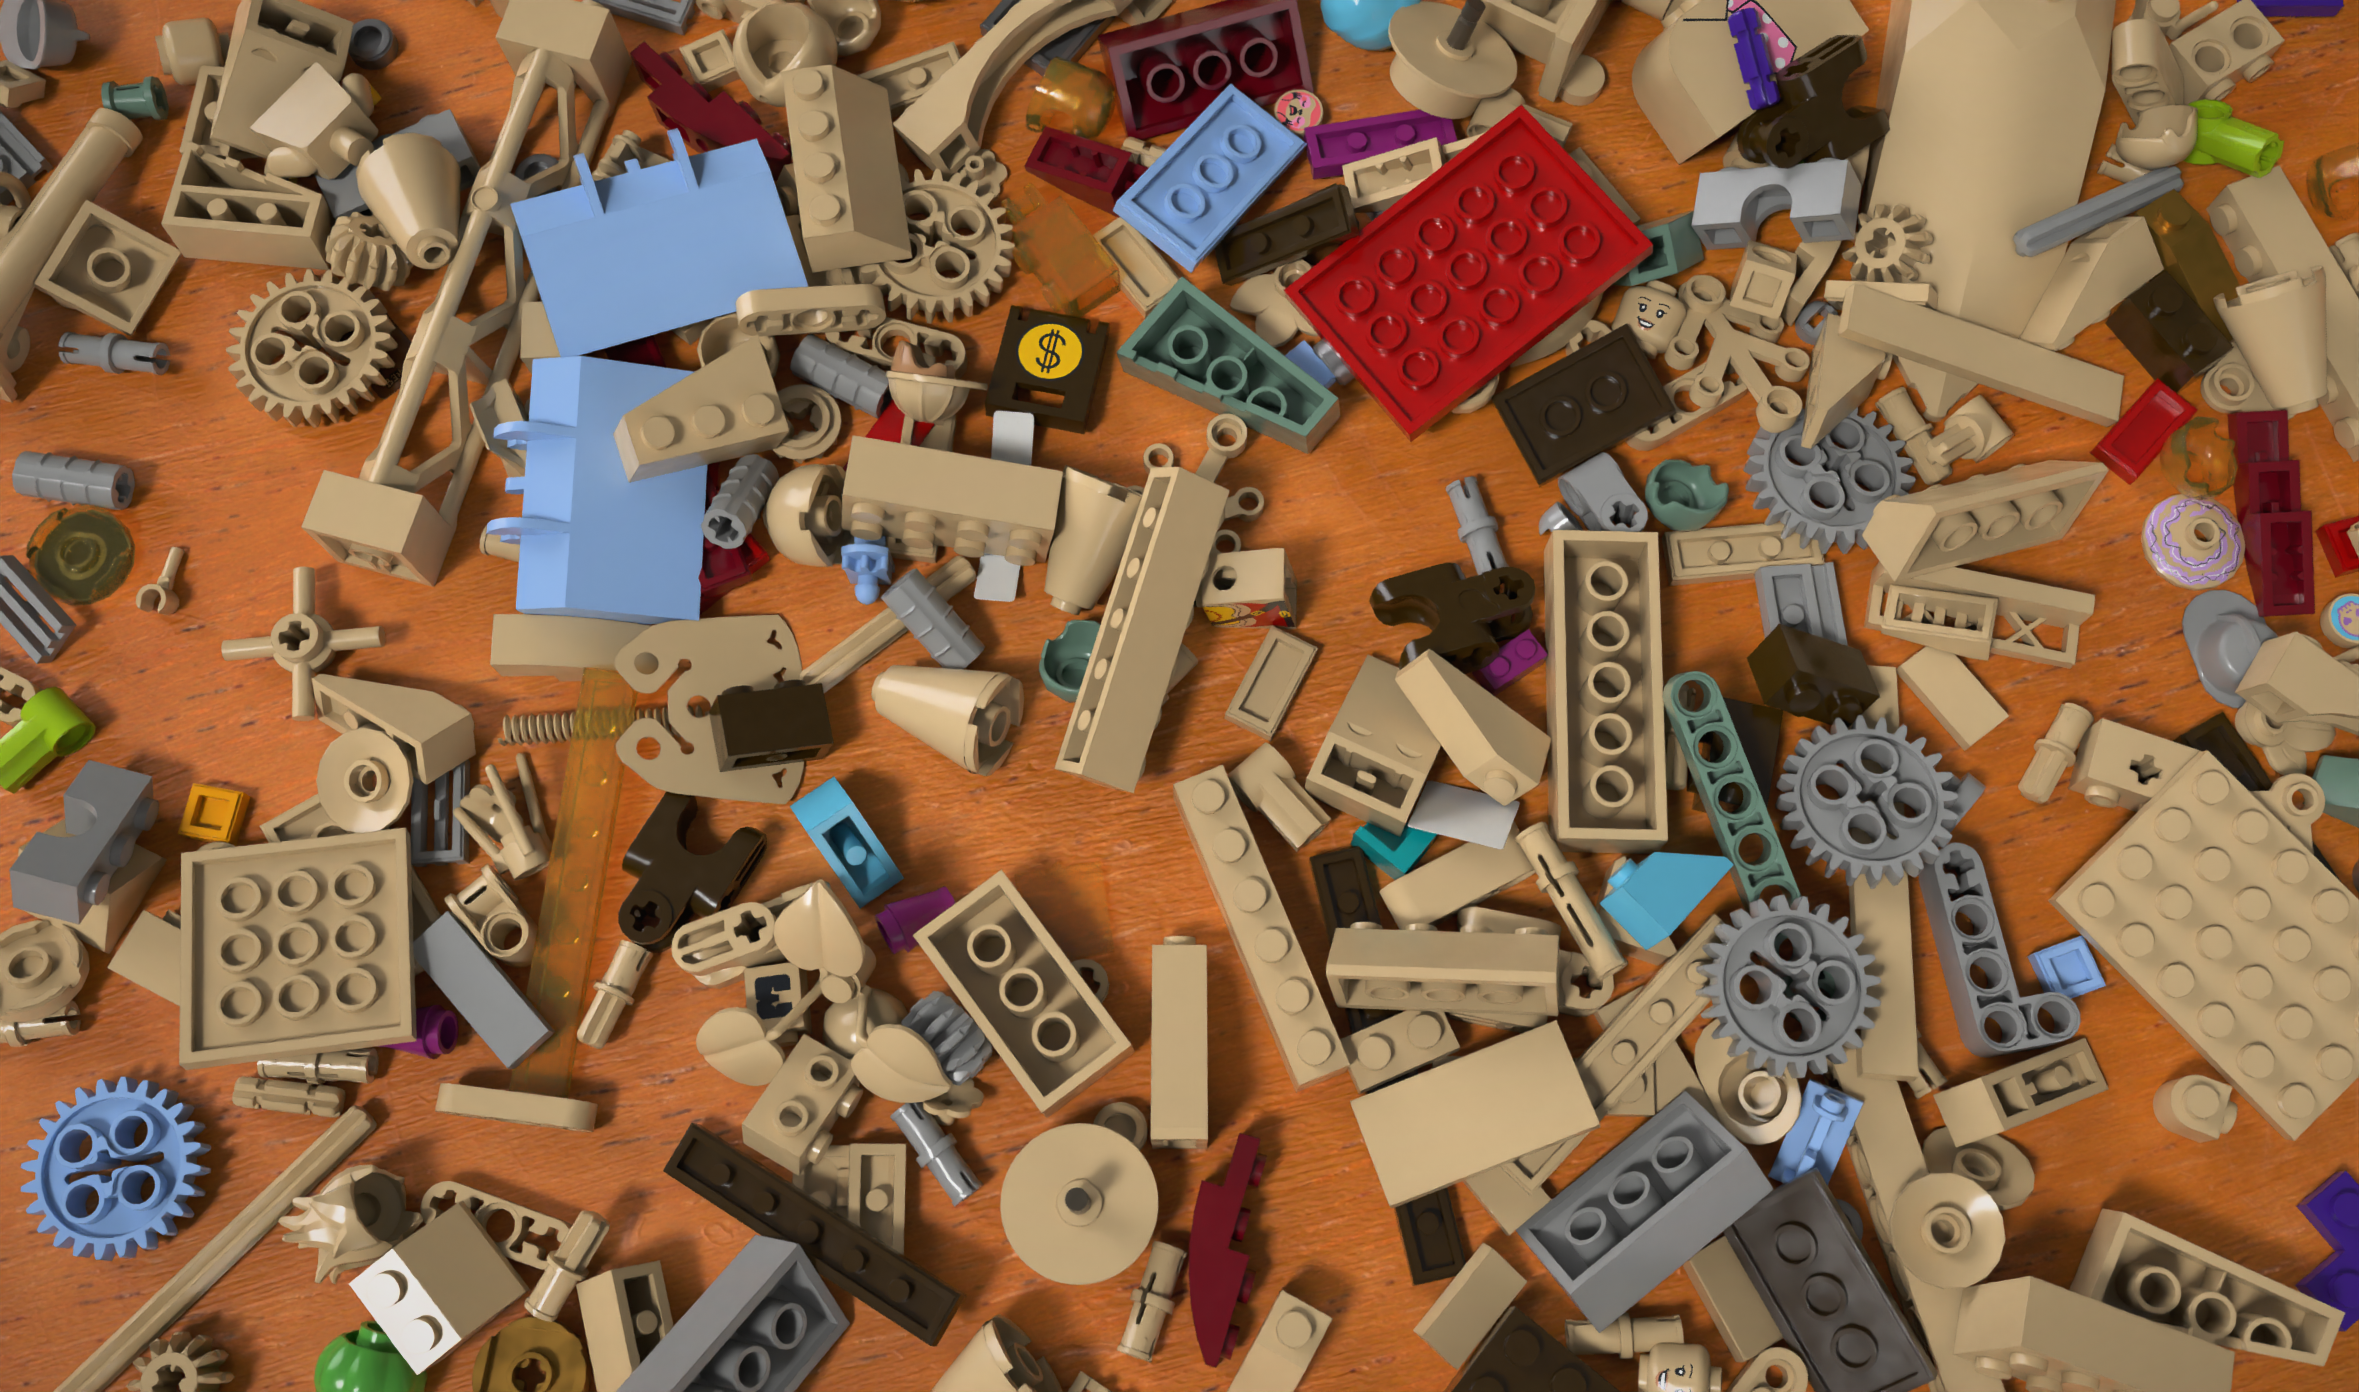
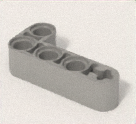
M1950 843L1945 848H1940L1941 854L1932 865L1923 862L1924 868L1918 875L1958 1030L1964 1046L1974 1055L1992 1058L2041 1049L2072 1038L2078 1031L2081 1020L2076 1004L2068 996L2058 992H2048L2019 997L1984 866L1979 854L1971 846L1963 843ZM1943 865L1948 870L1955 869L1957 873V878L1954 874H1945L1943 870ZM1960 894L1964 895L1963 897H1960L1953 902L1950 900L1949 897L1950 895H1952L1953 898L1957 897ZM1956 912H1961L1970 918L1973 924L1972 936L1966 935L1958 929L1955 923ZM1971 964L1977 965L1985 971L1988 980L1986 989H1982L1973 983L1969 971ZM2039 1008L2047 1010L2052 1015L2055 1025L2053 1033L2045 1031L2040 1026L2037 1016ZM1986 1017L1994 1019L2000 1025L2002 1030L2000 1043L1992 1041L1987 1036L1984 1030Z

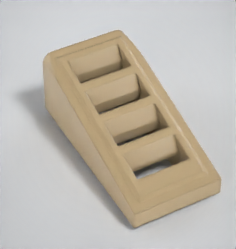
M1890 584L1881 633L1956 655L1988 661L1998 599ZM1903 604L1914 606L1911 622L1900 620ZM1924 610L1935 612L1933 624L1922 623ZM1946 616L1956 618L1954 628L1944 626ZM1967 622L1977 624L1976 631L1966 629Z

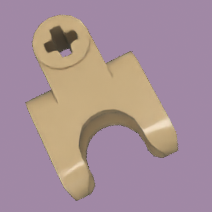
M824 881L831 889L829 882ZM814 883L781 893V897L762 904L755 902L743 903L683 925L675 933L672 940V957L683 970L694 975L703 985L713 989H721L743 981L745 968L785 963L787 959L779 950L774 939L773 932L776 919L785 907L804 894Z
M1481 907L1462 909L1458 912L1456 922L1458 930L1464 926L1477 925L1488 927L1493 933L1515 934V930L1524 927L1541 928L1546 930L1548 935H1559V942L1562 930L1560 925L1551 921ZM1559 950L1558 1013L1574 1017H1587L1594 1014L1612 995L1614 989L1613 975L1603 980H1597L1584 954ZM1580 975L1587 977V986L1595 988L1586 998L1579 996V987L1571 985ZM1444 1012L1448 1018L1517 1033H1525L1545 1025L1548 1016Z

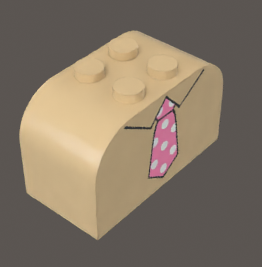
M1686 0L1679 6L1680 8L1661 21L1665 30L1647 44L1638 55L1632 72L1633 92L1640 108L1680 165L1757 111L1750 107L1746 93L1747 90L1751 89L1750 84H1744L1734 44L1738 43V39L1731 36L1728 24V17L1734 12L1746 8H1755L1758 11L1762 27L1757 29L1758 34H1764L1774 72L1773 75H1770L1771 81H1776L1775 75L1778 71L1824 41L1837 35L1862 36L1869 29L1850 0Z

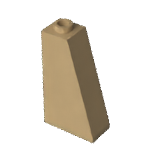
M1169 936L1163 938V945H1152V1149H1207L1208 1144L1207 945H1196V938L1190 936Z

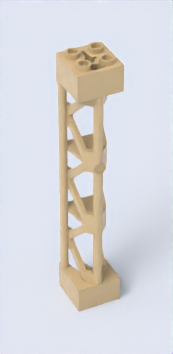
M574 0L509 1L496 34V39L516 75L511 105L488 163L479 169L460 217L459 247L454 260L448 265L435 301L422 314L403 363L400 390L378 447L366 458L359 478L327 470L323 471L301 526L303 530L340 563L434 587L456 531L458 513L485 444L475 419L473 424L469 420L467 380L487 385L483 396L488 393L492 384L506 378L509 381L521 349L522 302H538L540 299L532 270L527 282L524 280L522 239L510 204L534 198L554 187L560 191L581 185L580 175L573 155L584 153L588 166H590L606 121L614 112L632 64L610 9L592 0H583L581 2ZM547 83L556 89L558 94L560 160L556 165L525 180H521L510 172L543 87ZM577 84L594 103L579 145L576 141L574 88ZM489 232L504 236L507 299L501 305L466 323L455 317L486 234ZM503 326L508 332L492 371L469 346ZM433 372L448 375L452 443L449 447L415 469L408 471L397 464ZM450 471L453 473L438 513L423 495L415 494V492L442 474Z

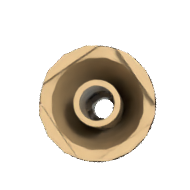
M417 133L391 135L382 140L383 146L371 154L368 150L361 157L356 171L359 193L365 204L411 263L423 269L444 267L454 260L459 247L461 172L454 155L432 136Z
M2323 266L2310 267L2313 277L2299 278L2297 270H2293L2236 287L2238 298L2226 302L2223 293L2213 298L2219 315L2272 408L2288 410V415L2318 407L2317 398L2327 394L2326 275Z
M1065 465L1044 591L1053 596L1050 605L1074 615H1079L1082 607L1090 610L1094 608L1118 572L1143 494Z
M892 665L885 672H881L877 676L871 693L872 699L875 701L876 711L880 715L970 773L990 776L1008 756L1013 746V742L1005 740L1010 724L1020 726L1023 715V685L1019 679L1013 678V676L1005 672Z
M999 1314L982 1325L930 1392H1062V1389L1044 1356L1036 1361L1025 1348L1031 1342L1030 1338L1010 1319Z

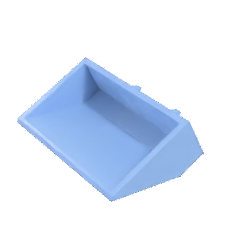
M677 128L668 130L667 134L674 154H672L674 161L641 169L637 158L624 161L627 173L598 181H593L584 153L576 154L573 157L580 175L581 185L510 204L560 357L580 356L736 312V300L742 294L749 291L809 287L770 168L757 139L688 156L679 130Z
M586 356L533 359L529 421H513L498 424L494 428L493 435L494 439L507 440V448L527 451L525 477L506 478L505 484L506 493L524 494L522 518L508 517L491 520L487 523L486 534L501 535L500 542L520 545L516 596L517 611L523 614L597 618L638 624H659L675 620L699 621L701 584L698 576L702 568L704 534L701 524L705 515L707 465L629 483L613 436L624 414L694 373V371Z

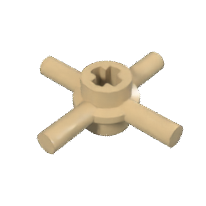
M296 567L293 569V614L282 617L274 625L271 636L224 640L221 650L225 661L274 657L281 667L292 673V719L296 721L314 720L315 696L312 678L315 677V673L326 669L332 663L336 651L384 647L385 632L382 626L334 630L324 618L315 614V569L311 567Z

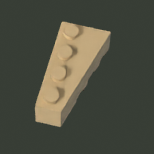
M2103 1208L2069 1289L2075 1293L2215 1345L2323 1367L2345 1315V1312L2125 1212Z

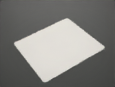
M1427 781L1408 826L1492 848L1503 849L1520 802L1512 801L1508 805L1503 806L1485 793L1435 781Z

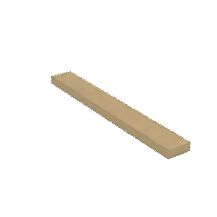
M1867 665L1880 697L1862 716L1866 721L1868 729H1874L1881 717L1885 718L1887 732L1894 735L1898 728H1900L1896 667ZM1871 759L1861 760L1863 766L1868 771L1874 774L1884 773L1882 767L1877 762ZM1893 803L1896 811L1904 816V803ZM1859 828L1848 829L1850 836L1856 842L1861 844L1872 843L1870 836L1864 830ZM1887 832V835L1890 839H1897L1896 836L1891 835ZM1904 870V877L1895 886L1889 882L1883 873L1875 889H1870L1865 874H1859L1853 885L1849 886L1851 936L1863 934L1865 937L1856 948L1858 955H1875L1876 959L1871 964L1865 966L1864 971L1865 975L1881 978V983L1867 987V995L1881 1001V1006L1866 1008L1863 1012L1865 1016L1874 1022V1029L1855 1030L1864 1044L1862 1048L1856 1049L1857 1078L1914 1081L1919 1077L1908 873Z

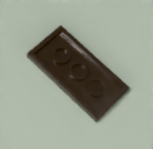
M1817 1167L1774 1188L1773 1191L1723 1231L1789 1348L1805 1364L1808 1381L1815 1392H1908L1936 1379L1938 1372Z

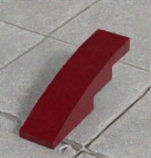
M1048 126L1044 127L1024 165L1026 171L1118 218L1120 216L1113 212L1117 200L1148 169V167L1136 164L1131 152Z
M2288 410L2227 414L2237 520L2241 525L2244 536L2245 563L2259 617L2315 614L2312 510L2301 511L2300 460H2289Z

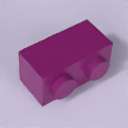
M1528 629L1499 648L1498 657L1485 668L1472 672V674L1485 690L1496 696L1543 665L1548 654Z

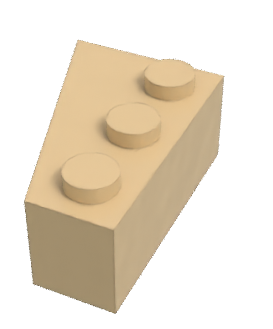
M187 140L161 223L184 257L322 270L331 269V264L326 261L327 252L325 251L327 236L331 234L336 219L322 194L270 173H267L266 176L244 168L238 160L228 156L224 160L204 152L200 145Z
M758 334L623 415L613 436L629 483L777 448L790 430Z

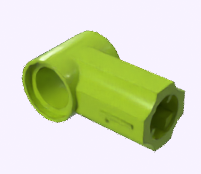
M2205 99L2188 104L2198 109V135L2192 153L2183 161L2198 165L2218 162L2256 178H2261L2271 172L2274 164L2281 157L2284 141L2279 139L2277 133L2232 117V107L2222 101Z
M46 688L32 696L21 710L20 717L22 721L0 739V785L5 790L15 794L55 757L71 755L84 747L92 739L96 726L61 688Z

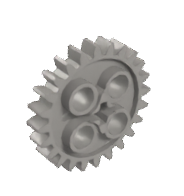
M1857 407L1812 449L1801 447L1805 409L1803 408L1795 424L1788 430L1780 433H1771L1760 426L1747 450V454L1750 457L1744 466L1743 472L1750 474L1751 477L1745 489L1750 492H1760L1752 507L1754 509L1769 508L1771 512L1764 522L1767 526L1779 521L1785 525L1781 533L1782 539H1786L1796 532L1800 534V548L1805 549L1811 539L1818 540L1822 554H1826L1833 542L1837 543L1843 554L1849 552L1854 542L1863 550L1867 549L1869 545L1862 537V534L1871 520L1873 510L1877 504L1892 495L1904 496L1909 494V490L1915 483V478L1907 475L1906 472L1913 464V460L1907 457H1898L1906 443L1904 440L1889 442L1887 437L1893 428L1891 424L1880 428L1873 425L1876 419V412L1872 411L1864 418L1857 416ZM1833 442L1841 444L1845 449L1837 447ZM1787 458L1798 461L1802 466L1791 463ZM1856 483L1866 486L1870 491L1861 489ZM1811 500L1819 501L1827 509L1816 506Z
M1858 715L1850 730H1848L1840 718H1836L1830 728V734L1821 726H1817L1811 735L1812 742L1801 738L1794 749L1797 756L1788 755L1782 767L1788 774H1781L1776 784L1778 789L1786 793L1779 796L1775 808L1790 812L1783 818L1780 828L1782 830L1797 829L1798 833L1790 847L1796 849L1807 845L1811 849L1805 862L1808 866L1820 859L1826 861V878L1829 879L1840 868L1845 870V879L1848 886L1853 885L1859 874H1865L1870 889H1875L1884 873L1889 882L1895 886L1904 877V870L1915 878L1924 868L1922 861L1932 865L1941 854L1937 847L1945 848L1951 840L1952 835L1946 828H1952L1959 815L1947 808L1955 804L1959 795L1952 791L1943 790V788L1949 784L1954 776L1952 772L1936 773L1934 768L1943 756L1941 753L1925 757L1921 753L1927 741L1925 737L1917 739L1912 744L1905 740L1907 735L1906 725L1903 724L1893 735L1887 732L1886 719L1883 717L1879 719L1874 729H1868L1863 716ZM1871 759L1877 762L1882 767L1884 773L1874 774L1868 771L1863 766L1861 760ZM1836 764H1843L1846 767L1847 771L1844 768L1837 766ZM1828 785L1833 787L1840 799L1829 800L1824 798L1818 792L1816 786ZM1903 802L1909 805L1914 810L1916 817L1907 818L1900 815L1893 803ZM1859 828L1864 830L1870 836L1872 843L1861 844L1856 842L1850 836L1848 829ZM1887 832L1891 835L1896 836L1897 839H1890L1887 835Z
M1785 895L1771 898L1770 910L1762 899L1750 902V915L1741 908L1730 913L1731 921L1735 928L1724 923L1714 928L1722 944L1708 943L1702 947V950L1713 958L1714 961L1713 964L1696 967V972L1710 978V986L1696 990V995L1711 998L1713 1006L1701 1013V1017L1707 1019L1718 1017L1721 1024L1712 1033V1038L1719 1039L1730 1036L1733 1039L1727 1055L1730 1057L1739 1056L1748 1051L1746 1068L1750 1070L1759 1069L1767 1060V1071L1770 1077L1782 1076L1786 1065L1791 1078H1804L1807 1065L1814 1074L1827 1073L1826 1058L1834 1064H1844L1848 1061L1842 1045L1850 1049L1863 1047L1864 1044L1856 1034V1029L1867 1030L1874 1029L1875 1027L1874 1022L1863 1014L1866 1008L1881 1006V1001L1867 995V987L1881 983V978L1865 975L1864 967L1876 959L1875 955H1858L1856 948L1864 940V935L1858 934L1846 937L1843 934L1849 918L1846 916L1828 922L1830 905L1826 903L1816 906L1809 913V902L1805 896L1794 899L1790 908ZM1778 933L1787 936L1792 943L1793 953L1789 961L1780 958L1775 951L1774 941ZM1751 952L1757 954V958L1763 966L1756 965L1750 959ZM1822 970L1830 973L1836 984L1835 992L1830 999L1822 994L1817 984L1818 976ZM1745 974L1754 978L1759 987V996L1753 1004L1746 1001L1740 992V981ZM1787 976L1793 979L1789 988L1795 994L1789 997L1783 994L1787 984L1781 979ZM1813 1007H1819L1826 1014L1824 1022L1820 1020L1819 1014ZM1789 1011L1799 1018L1802 1025L1801 1035L1796 1041L1790 1039L1783 1028L1784 1018Z

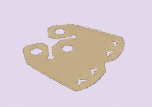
M778 614L699 619V621L675 620L650 626L620 649L615 656L614 667L635 691L650 694L656 692L678 669L680 660L687 659L692 664L691 669L684 671L668 690V722L687 743L693 744V753H682L680 744L657 720L641 718L634 721L616 743V753L625 765L630 767L653 787L675 794L784 805L793 797L800 783L804 762L720 772L709 714L705 717L697 718L692 716L687 708L688 701L694 696L705 697L712 707L717 695H722L721 693L724 690L735 686H752L754 691L774 689V686L779 682L773 677V674L778 673L783 667L786 668L782 676L784 681L801 680L802 666L796 641L788 625ZM772 630L776 631V641L781 644L782 649H778L775 645L767 642L772 634ZM645 652L653 654L659 663L658 669L648 675L642 674L635 667L636 657ZM646 737L657 740L661 748L659 755L651 760L640 757L636 749L639 740ZM785 768L787 772L781 778L782 788H779L772 775L779 773Z

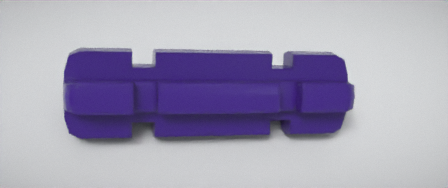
M1755 8L1741 9L1728 17V24L1731 36L1738 39V43L1734 44L1744 84H1750L1751 89L1746 91L1750 107L1753 110H1762L1780 101V94L1776 81L1770 80V75H1773L1774 72L1764 34H1758L1757 29L1762 27L1758 11Z

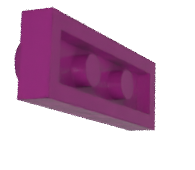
M1420 109L1304 128V142L1307 143L1306 152L1313 179L1344 175L1342 165L1437 137L1441 146L1457 141L1452 119L1434 116Z

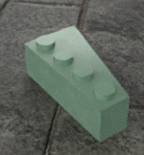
M1184 277L1177 281L1116 352L1123 372L1219 415L1226 413L1236 415L1243 420L1246 427L1306 454L1313 450L1341 417L1339 398Z

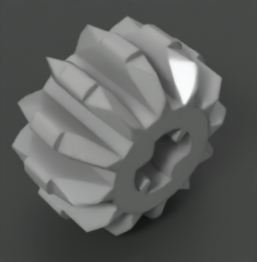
M933 991L925 999L921 998L910 1008L911 1012L902 1020L903 1026L918 1033L932 1047L944 1073L954 1085L960 1086L968 1078H973L984 1068V1063L992 1056L991 1043L974 1022V1019L969 1017L963 1008L958 1006L950 996H946L942 992Z

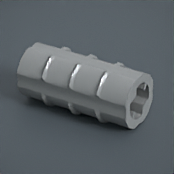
M810 334L801 341L799 347L794 352L790 366L793 375L812 384V386L823 389L833 395L834 399L839 398L854 406L856 410L860 409L878 419L892 400L886 372L880 370L877 365L873 366L857 358L856 354L851 355L836 347L835 343L830 344Z
M30 451L22 452L15 461L12 473L13 487L17 493L23 496L42 498L48 502L51 500L69 502L73 506L75 504L89 505L97 509L101 507L115 510L126 509L132 500L135 488L134 474L130 468L124 465L104 463L101 460L78 459L76 456L71 458L57 456L51 452L47 454Z
M756 454L745 455L730 470L729 477L721 484L719 493L712 498V504L704 515V520L701 524L703 534L711 543L725 549L736 548L742 545L747 535L752 532L755 521L760 519V513L779 479L777 468L771 461Z
M917 568L907 572L882 595L881 599L895 613L896 619L903 622L914 635V639H918L931 654V658H934L943 668L964 669L984 650V644L970 630V625H966L953 610V606L947 604L936 591V586H932Z

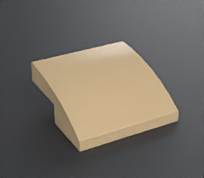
M851 1143L850 1145H830L823 1158L817 1164L809 1161L800 1176L795 1173L792 1174L793 1185L904 1255L906 1144Z

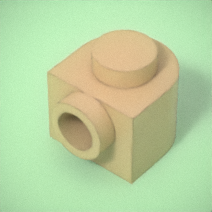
M2189 1075L2168 1081L2157 1089L2153 1098L2154 1114L2164 1128L2199 1143L2219 1139L2220 1133L2227 1134L2234 1125L2238 1109L2236 1103L2229 1101L2232 1086L2202 1075Z

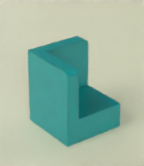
M1407 822L1401 836L1398 837L1367 823L1364 827L1360 826L1353 834L1350 845L1362 848L1366 858L1392 879L1397 880L1411 872L1433 845L1437 834L1411 828Z

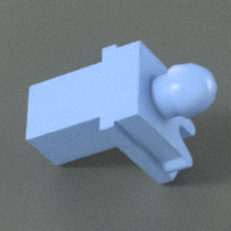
M882 536L879 540H864L855 537L854 544L841 547V569L845 570L850 584H857L854 588L857 600L865 605L874 603L880 593L878 584L891 585L892 573L895 572V564L889 548L886 547V536Z

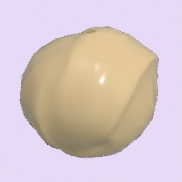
M771 0L766 5L752 11L737 27L733 41V62L750 94L758 101L776 107H786L781 71L830 64L836 66L838 45L831 27L814 10L797 2L787 3L781 0Z

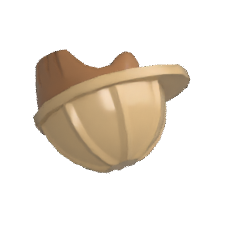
M903 340L899 342L896 348L891 370L886 371L892 399L906 416L914 420L944 421L962 408L970 388L987 390L988 387L986 383L955 379L956 370L953 365L935 363L929 367L924 360L921 349Z

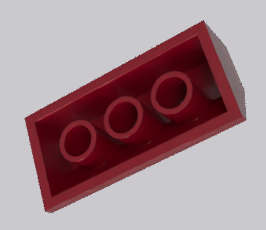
M1225 0L1097 35L1108 83L1126 137L1142 140L1189 127L1230 84L1260 107L1276 103L1283 94L1291 90L1314 92L1297 0Z

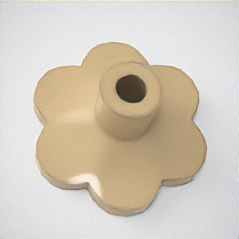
M980 149L974 155L968 157L965 164L957 171L961 174L960 186L966 188L970 183L977 180L979 181L978 196L981 197L993 192L995 194L994 201L1000 197V186L1006 182L1008 176L1006 167L996 162L993 152L987 149Z
M478 784L471 789L470 794L461 799L460 808L478 824L487 836L490 835L496 842L501 843L500 839L512 832L494 791L488 786ZM507 790L515 806L516 797L511 791ZM518 813V815H519V817H520V819H521V821H522V824L524 825L523 819H522L521 815Z
M968 1078L960 1086L952 1084L946 1093L923 1101V1108L928 1113L934 1115L933 1118L938 1124L947 1126L953 1124L955 1118L968 1117L971 1109L980 1107L983 1103L984 1095L979 1089L974 1088V1081Z

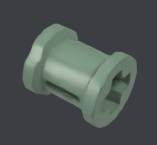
M145 77L141 83L118 85L116 82L111 81L105 82L102 85L101 96L104 108L114 110L128 119L151 116L157 120L167 119L169 114L167 96L163 84L158 77Z

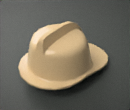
M1716 1018L1703 1029L1696 1042L1694 1063L1699 1079L1719 1120L1735 1138L1743 1143L1755 1145L1776 1142L1791 1131L1800 1116L1802 1095L1797 1078H1791L1787 1065L1782 1076H1768L1767 1060L1759 1069L1750 1070L1746 1068L1748 1051L1739 1056H1728L1727 1052L1733 1039L1730 1036L1713 1039L1711 1036L1714 1030L1721 1024L1719 1019Z

